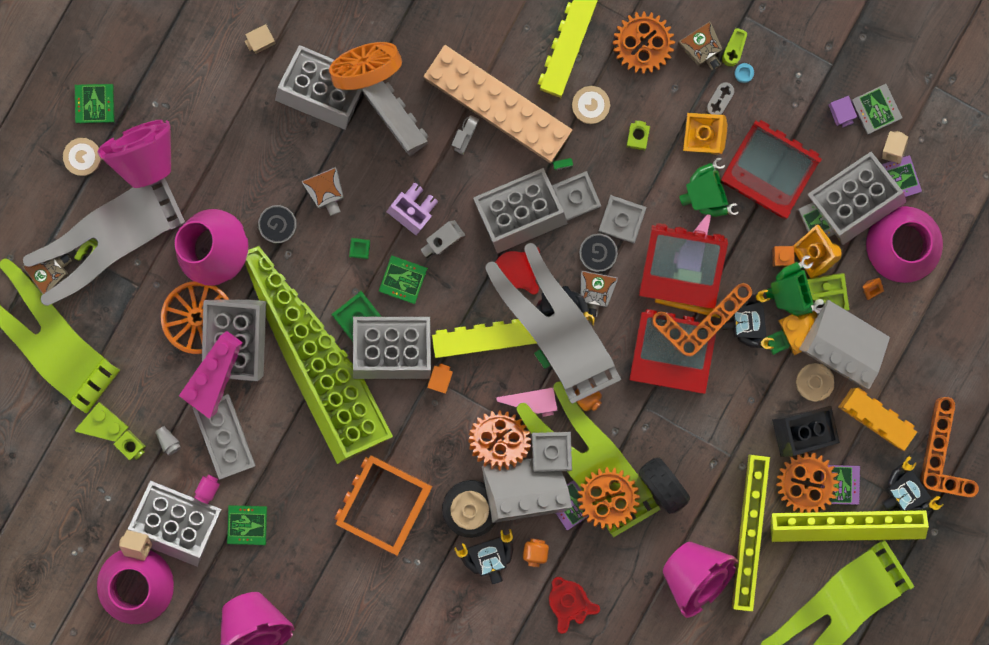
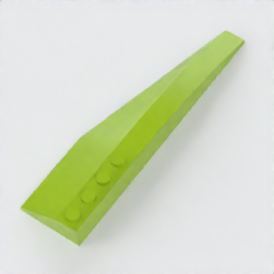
M259 246L249 249L245 265L259 301H266V317L337 464L392 438L393 436L365 380L353 379V364L347 358L346 352L338 347L335 343L336 340L325 331L324 325L305 302L303 303L299 299L298 293L285 282V277L276 271L274 264Z

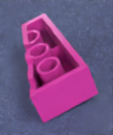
M228 331L223 333L184 387L179 397L209 419L217 413L224 389L229 381L231 370L243 342Z

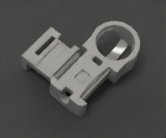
M470 115L463 122V131L458 129L451 144L457 147L454 149L455 152L464 155L479 122L478 118Z

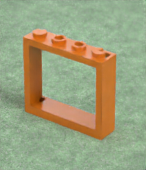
M370 455L369 458L365 457L361 468H363L361 475L357 474L352 483L355 486L352 493L348 491L343 500L346 503L343 510L339 508L334 519L337 520L336 525L398 556L433 486ZM373 463L423 488L394 546L344 522Z

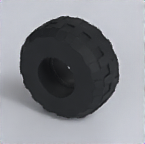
M653 458L640 468L638 473L640 478L668 514H675L688 504L690 500L689 494L661 458Z
M477 480L459 482L450 488L444 497L442 504L444 521L454 533L462 537L475 538L488 533L496 524V522L492 523L490 507L488 518L482 526L466 530L454 522L451 516V505L453 500L465 491L480 493L489 505L485 483Z

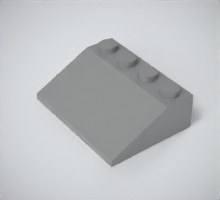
M299 45L277 88L275 101L346 130L363 91L362 88L355 90L336 88L332 83L329 67L334 59Z
M381 81L372 86L362 88L364 96L409 157L428 144L426 140L428 135L423 128L420 130L415 125L417 120L412 113L407 114L403 109L406 105L400 97L396 99L392 94L394 89L389 82L385 84Z
M869 152L808 194L842 245L906 203L904 192L872 152Z
M544 168L473 198L497 253L568 224Z
M204 300L202 362L218 338L228 331L243 342L229 379L260 380L264 376L266 301Z
M827 300L799 350L860 387L870 389L879 373L890 337L830 300Z
M353 317V379H430V317Z
M533 458L524 459L522 463L517 461L516 467L509 464V470L505 466H502L501 471H499L496 465L493 469H491V464L485 467L484 465L482 466L492 523L566 512L572 508L569 489L562 471L533 472Z
M150 481L127 530L148 535L152 543V549L198 567L222 509L205 504L193 497Z

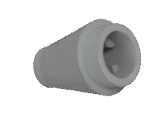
M165 426L155 432L163 452L167 453L168 456L181 449L180 442Z

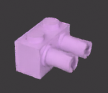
M413 183L406 194L400 193L386 212L413 234L417 235L432 215L429 213L438 201L434 199L430 202L433 196L428 195L421 206H419L414 201L423 192V189L419 187L415 191L418 184Z

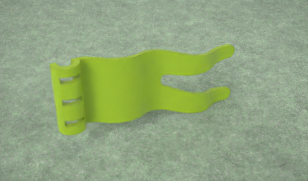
M2 259L0 261V268L10 278L22 299L39 322L41 331L38 334H34L0 305L1 329L18 346L48 383L68 398L73 405L87 414L120 372V369L113 366L87 344L71 328L52 304L48 306L42 304V292L17 265L9 259ZM102 368L111 373L110 377L101 372ZM93 382L100 387V390L96 391L90 384ZM82 396L90 403L85 405L79 398Z
M560 381L556 382L553 386L554 391L571 424L588 446V450L585 453H580L571 446L572 471H567L580 489L584 491L581 484H587L585 477L592 479L591 472L598 475V469L605 473L606 467H608L609 472L616 468L617 474L623 470V477L630 475L629 482L635 480L633 488L638 487L639 489L635 493L640 495V499L635 500L640 503V507H634L637 510V514H634L636 519L632 521L626 519V526L622 522L619 523L620 529L613 525L611 531L609 526L606 525L612 537H615L661 509L653 499V495L620 450L585 415L576 402H570ZM526 403L518 404L517 412L531 434L553 432ZM618 483L610 485L612 491H617L620 488ZM594 489L591 495L594 497H599L602 494V491L600 489ZM623 492V493L619 494L618 496H624L625 493ZM610 495L606 496L608 503L612 502ZM624 501L616 503L618 509H623L626 506ZM644 501L648 502L651 508L650 511H647V509L645 508L643 504ZM600 507L597 512L600 515H605L608 509Z
M883 540L839 570L786 623L771 636L763 640L761 645H782L824 615L830 616L831 623L813 645H842L872 614L901 596L903 592L914 588V585L887 542ZM885 548L886 552L877 557L875 553ZM894 563L896 567L887 572L885 568ZM904 578L906 582L896 587L895 583Z

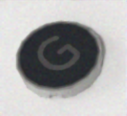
M281 205L266 208L258 221L261 235L272 243L288 241L294 235L297 228L294 214L287 207Z
M593 234L587 237L581 244L579 251L580 260L583 265L595 272H602L611 268L616 262L618 255L617 246L614 241L603 234Z

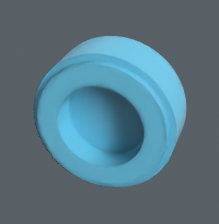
M747 63L738 65L734 73L735 78L741 83L751 81L754 76L753 67Z

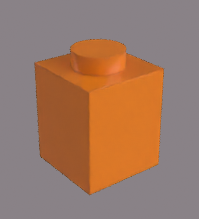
M775 246L772 248L773 267H786L794 263V246Z
M440 363L438 367L434 366L427 388L446 394L453 374L452 371H449L450 367Z

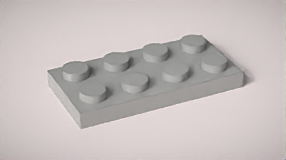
M229 394L222 397L217 413L210 419L193 407L219 480L256 466Z

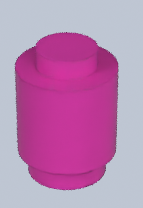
M209 474L207 477L203 476L195 491L196 495L194 498L205 504L212 501L220 486L217 483L218 479Z

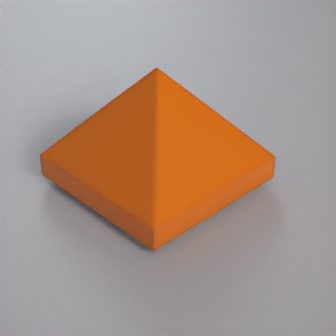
M880 278L868 280L863 286L867 300L884 292Z

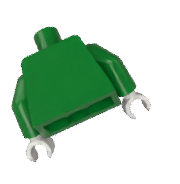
M721 158L715 159L713 164L709 163L699 167L690 178V183L686 184L688 193L680 195V201L683 206L692 204L694 210H699L701 214H708L711 217L725 216L727 214L736 215L739 213L731 211V207L737 204H728L718 173L725 165L719 167L716 164Z
M808 255L802 258V262H795L784 267L776 275V280L771 283V288H768V292H766L767 299H775L778 309H784L794 316L811 314L812 311L820 313L822 308H817V306L824 304V301L821 299L813 302L805 270H801L803 267L808 269L813 265V263L809 265L804 264V260L810 258Z

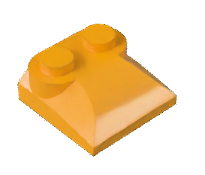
M687 113L683 151L711 153L714 155L722 154L725 149L727 135L726 116Z
M819 225L813 227L793 245L794 252L800 262H802L804 256H810L809 259L804 260L806 265L813 263L812 267L805 268L810 278H816L825 273L841 258L840 247L830 241Z
M815 311L801 316L791 314L778 320L793 355L802 352L799 348L818 316Z

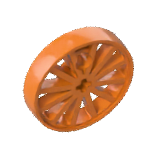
M196 281L187 282L175 288L166 298L161 310V325L165 336L176 348L191 354H202V349H192L197 328L201 343L203 341V304L209 289L219 293L214 300H221L222 298L229 300L228 296L217 286L202 285ZM197 286L204 287L199 306L197 305L194 287ZM187 288L190 292L193 309L179 295L180 292ZM176 297L189 313L170 308L172 300ZM168 311L187 316L185 319L167 323ZM199 313H201L200 317L202 318V320L194 322V314L198 315ZM188 323L175 337L172 336L169 327ZM192 327L187 347H185L178 340Z

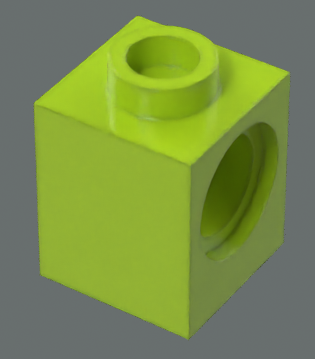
M635 121V123L630 124L627 148L646 150L650 129L646 122ZM634 131H642L644 137L641 140L635 139L633 136Z
M127 430L114 443L129 460L134 458L138 460L145 453L143 449L146 446L130 430ZM130 441L136 445V449L133 452H129L126 448L127 443Z

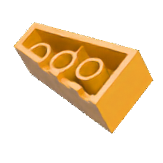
M858 387L851 388L839 405V408L901 451H905L917 433L913 429L915 426L907 420L904 422L900 420L896 412L891 409L886 410L882 407L883 404L875 398L871 399L868 397L867 393Z

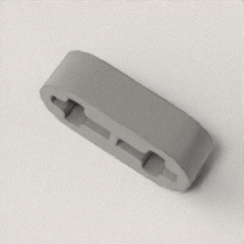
M726 82L718 86L707 105L708 114L721 115L734 94V88L730 83ZM728 87L730 95L726 94L723 99L720 98L722 94L720 89ZM717 101H720L721 103L718 107L721 109L720 112H712L711 104L715 105Z

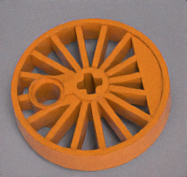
M375 42L356 47L340 55L330 65L329 72L332 83L336 88L342 90L361 89L377 84L392 76L401 67L402 58L394 44Z

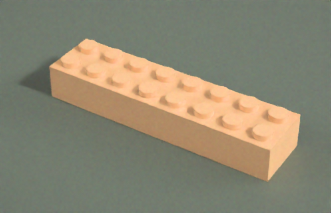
M446 45L443 46L423 76L424 80L550 164L572 133L571 128Z

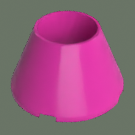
M155 120L135 126L122 132L123 136L117 140H114V138L109 139L97 151L99 157L133 188L151 185L165 178L171 172L170 123L168 120H166V123H163V120Z
M908 206L897 208L873 224L866 238L867 255L876 271L883 277L900 283L914 282L930 274L937 266L943 250L942 235L936 222L924 211ZM900 226L912 227L922 237L923 250L915 261L904 260L894 251L892 239L895 231Z
M218 209L203 210L190 217L178 230L175 237L176 257L184 274L192 281L209 286L220 285L234 278L242 269L248 254V238H246L241 222L232 214ZM209 229L213 239L212 248L205 258L198 260L195 253L196 241L200 234Z
M693 542L683 544L671 555L663 568V574L684 617L690 618L703 610L701 607L707 601L712 603L725 589L737 569L734 567V564H737L738 560L734 556Z
M120 550L106 560L99 572L97 580L98 597L104 609L113 618L127 624L147 623L160 616L170 604L174 593L173 574L167 562L152 550L149 551L145 561L124 556ZM126 569L140 572L148 582V596L142 604H129L118 594L117 580Z
M250 592L233 598L223 606L220 645H283L293 636L292 630L294 631L295 629L293 624L261 593Z

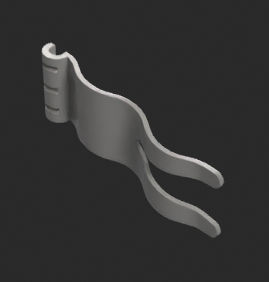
M163 178L145 187L131 188L117 198L97 208L53 243L27 254L23 258V263L25 266L31 267L62 256L92 238L97 240L98 246L87 259L66 279L41 296L42 304L48 306L79 291L115 261L165 231H170L183 225L185 220L166 179ZM162 182V187L153 190L152 186ZM170 199L169 203L160 206L159 202ZM175 214L177 215V219L170 222L167 221V218Z
M528 243L525 245L524 250L536 280L554 310V314L550 317L542 314L507 279L495 262H488L486 264V271L497 292L537 342L558 375L571 403L621 380L610 355L581 310L550 273L536 245ZM607 369L613 378L611 380H608L604 372ZM588 378H593L596 387L592 388ZM574 385L577 386L580 392L577 396L572 388Z

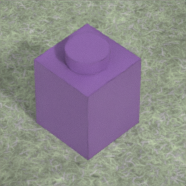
M849 96L829 104L837 126L842 124L843 127L854 123L853 120L857 118Z

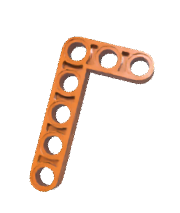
M745 283L737 285L690 334L683 330L665 312L656 313L652 317V325L682 355L693 356L751 297L752 289ZM740 287H744L747 290L745 298L738 295ZM726 301H731L734 304V309L731 312L726 311L724 308ZM662 315L666 318L664 326L657 325V316ZM712 315L720 317L719 325L716 326L711 323ZM700 328L707 331L705 339H700L697 336V331ZM672 329H677L680 332V337L677 340L670 337ZM686 342H690L694 346V350L691 353L684 351L683 347Z
M940 397L934 405L920 482L924 488L964 497H974L979 491L975 481L943 475L955 402L950 397ZM944 400L949 403V408L946 411L941 409V402ZM940 419H943L946 423L945 428L942 430L937 427V422ZM936 438H940L942 441V446L938 449L933 445ZM932 457L938 459V465L934 468L930 465ZM928 476H933L935 479V483L932 486H928L926 483ZM949 479L954 483L951 490H947L945 487V483ZM967 483L972 485V491L969 494L964 491V486Z

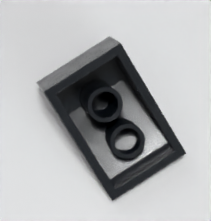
M832 406L772 419L780 457L795 456L840 443Z

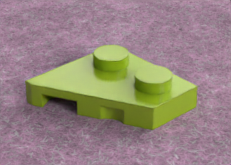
M844 273L807 279L813 300L821 299L824 303L830 300L841 308L849 310Z
M99 402L75 431L116 442L129 427Z

